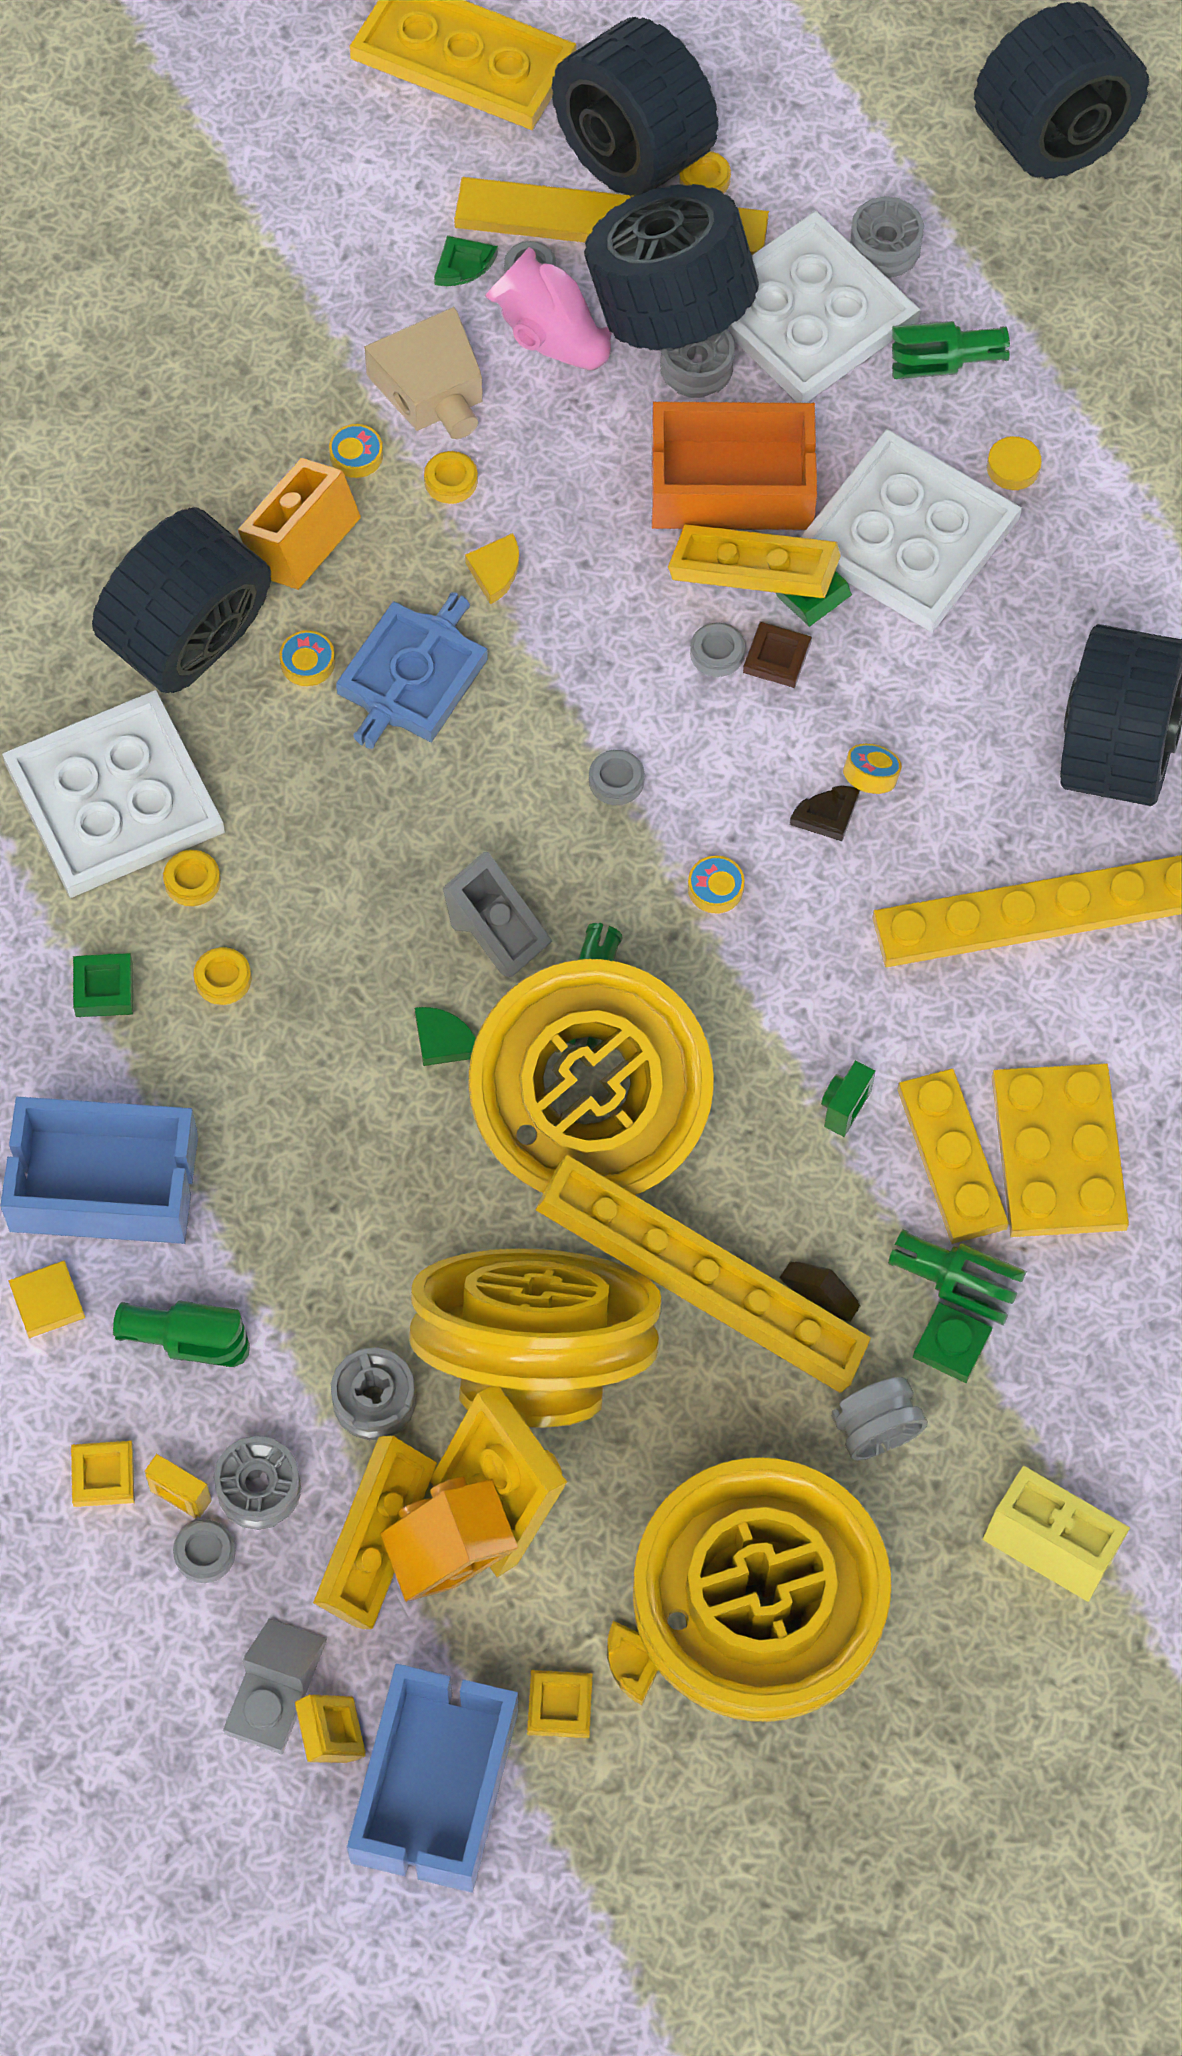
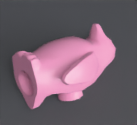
M528 247L485 295L491 302L498 303L502 307L503 318L513 328V335L516 341L525 349L537 350L547 357L586 370H595L608 361L611 352L610 339L612 335L608 326L601 329L595 325L577 283L564 270L552 264L539 263L536 260V253L532 248Z

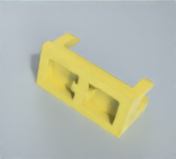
M1023 1465L996 1508L982 1540L1089 1602L1104 1573L1116 1556L1130 1527Z

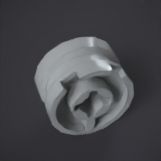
M886 196L870 199L859 206L853 215L850 243L888 278L900 276L911 270L918 258H920L924 223L920 213L910 203L902 199ZM882 236L884 240H889L891 242H883L879 240L878 237Z
M726 329L720 334H715L709 337L708 340L697 344L693 343L677 349H662L660 370L666 385L668 384L677 394L690 398H705L707 395L721 391L729 383L733 374L735 351L734 339L731 333ZM695 354L702 355L703 362H692L691 360L694 359Z
M378 1347L360 1349L346 1356L335 1369L331 1381L334 1413L341 1426L353 1436L369 1441L378 1440L379 1436H393L401 1432L409 1423L416 1406L414 1378L407 1363L394 1352ZM370 1387L381 1388L384 1391L380 1396L381 1402L373 1404L371 1398L363 1395L365 1390Z
M904 1377L879 1381L855 1392L839 1403L843 1410L841 1414L838 1409L832 1410L831 1417L837 1429L845 1431L848 1436L845 1446L852 1459L856 1461L867 1460L884 1453L885 1451L881 1444H884L887 1451L890 1450V1447L893 1449L906 1444L927 1427L928 1421L922 1409L917 1406L914 1407L911 1402L914 1392L908 1380Z
M253 1436L238 1440L226 1448L218 1459L214 1472V1483L219 1504L227 1517L241 1527L255 1530L275 1527V1525L287 1517L289 1518L299 1503L302 1488L296 1460L286 1446L273 1438ZM262 1472L266 1473L269 1485L264 1491L256 1493L247 1488L246 1480L252 1481L255 1478H260Z

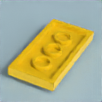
M378 0L350 44V59L533 131L552 99V78L555 76V68L564 58L577 50V44L465 0Z

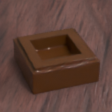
M760 621L743 666V673L795 688L811 645L812 636Z

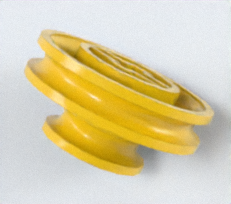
M582 959L556 964L532 974L511 988L489 1012L479 1030L471 1053L468 1076L469 1097L473 1116L488 1148L509 1172L525 1184L544 1193L558 1164L566 1155H569L633 1195L642 1193L659 1184L684 1162L701 1137L711 1109L714 1084L712 1058L707 1040L699 1022L687 1004L674 990L648 972L624 963L602 959ZM592 1037L603 1040L592 1050L588 1046H579L563 1053L552 1069L559 1079L545 1090L543 1076L547 1062L554 1052H563L568 1047L566 1043L572 1039ZM617 1049L621 1053L624 1060L599 1081L608 1091L600 1102L597 1103L590 1095H583L562 1114L553 1109L551 1103L578 1081L569 1070L574 1061L580 1059L585 1066L594 1067L612 1050ZM629 1076L630 1087L626 1101L619 1109H616L626 1094V1090L620 1082ZM586 1112L593 1116H602L610 1112V1117L601 1122L589 1124L575 1122ZM528 1124L535 1128L536 1139L533 1143L525 1145L518 1141L517 1130L522 1125Z
M546 1249L485 1250L461 1254L438 1261L423 1269L412 1282L411 1302L417 1313L410 1324V1345L417 1356L427 1364L442 1372L461 1378L459 1401L467 1410L478 1392L490 1386H497L502 1389L509 1400L515 1402L521 1408L528 1427L546 1428L572 1425L592 1418L602 1409L603 1385L623 1381L643 1372L652 1365L658 1355L659 1335L654 1324L659 1319L661 1313V1294L659 1289L643 1274L610 1260L585 1254Z
M775 1458L736 1459L712 1466L690 1477L669 1494L654 1512L642 1535L636 1555L633 1607L638 1632L646 1652L663 1677L681 1694L707 1710L734 1719L760 1722L787 1720L805 1715L832 1702L844 1693L868 1666L881 1639L890 1607L891 1571L889 1559L882 1537L868 1512L846 1488L818 1470L788 1460ZM759 1585L763 1598L775 1595L773 1605L761 1607L757 1593L745 1596L747 1586ZM676 1612L683 1613L686 1619V1627L682 1630L671 1628L667 1621L671 1614ZM802 1617L797 1630L787 1635L788 1622Z

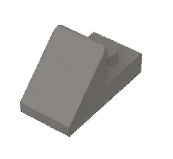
M483 852L443 887L452 928L456 931L471 932L493 964L504 976H514L552 942L549 935L489 852Z
M268 1619L243 1658L246 1673L224 1726V1734L283 1755L297 1719L295 1701L305 1697L327 1638Z

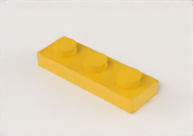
M685 524L669 562L668 569L672 580L825 599L841 554L837 542Z
M954 1069L899 1082L897 1091L951 1244L1007 1230L1009 1222Z
M394 1436L378 1437L313 1601L314 1604L352 1626L360 1629H373L395 1573L380 1533L401 1520L398 1512L400 1509L423 1500L437 1462Z

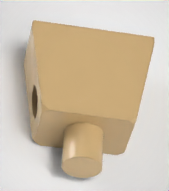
M454 307L364 346L366 374L416 431L441 421L451 438L461 439L476 429L478 419L470 407L483 402L482 376L458 312Z

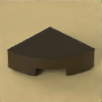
M851 786L832 787L831 791L817 794L810 799L806 798L794 810L789 825L843 841L857 804L860 790Z
M790 1261L779 1277L791 1290L841 1320L851 1322L861 1306L857 1298L832 1269Z

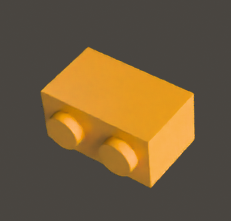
M300 458L237 530L243 544L270 566L271 581L299 590L359 521L361 516L343 470Z
M465 1477L445 1481L430 1490L432 1498L417 1501L400 1509L398 1512L401 1520L380 1533L405 1602L456 1588L518 1549L492 1479L467 1485Z

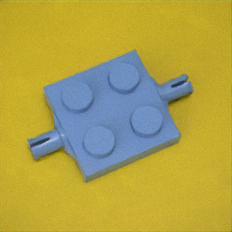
M450 593L436 616L416 613L395 601L386 610L336 683L338 695L365 708L369 713L353 735L360 745L363 746L365 742L366 748H374L375 743L388 725L402 727L432 743L488 660L487 648L465 638L455 627L465 611L470 607L465 597L461 595L458 600V593Z

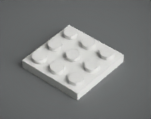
M814 211L752 255L759 282L758 291L755 293L756 298L751 307L746 309V313L737 322L732 323L728 330L734 341L797 403H807L894 340L892 338V326L917 324L919 322L920 309L817 211Z
M886 429L800 538L837 542L841 556L835 571L849 584L933 633L1019 521L1022 507Z
M156 690L2 753L5 766L69 898L225 833L223 821Z

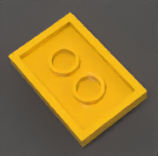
M1108 1064L993 1070L992 1086L1010 1237L1127 1231L1129 1220Z
M490 1386L476 1394L430 1480L433 1487L458 1477H465L467 1485L490 1479L493 1480L518 1546L517 1550L490 1566L496 1577L501 1576L518 1565L567 1484L556 1457L550 1451L545 1450L527 1426V1421L521 1408L515 1402L509 1400L502 1389L497 1386Z

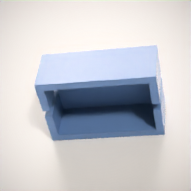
M16 1096L9 1141L13 1157L7 1156L0 1204L9 1232L185 1244L191 1200L189 1184H193L198 1132L193 1109Z
M396 1663L347 1844L350 1863L405 1877L408 1865L416 1866L418 1880L473 1893L519 1711L518 1692L463 1679L460 1688L461 1707L450 1704L452 1699L451 1676Z

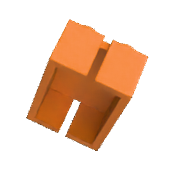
M653 402L651 435L652 529H683L686 524L721 529L807 530L814 521L817 500L815 403Z

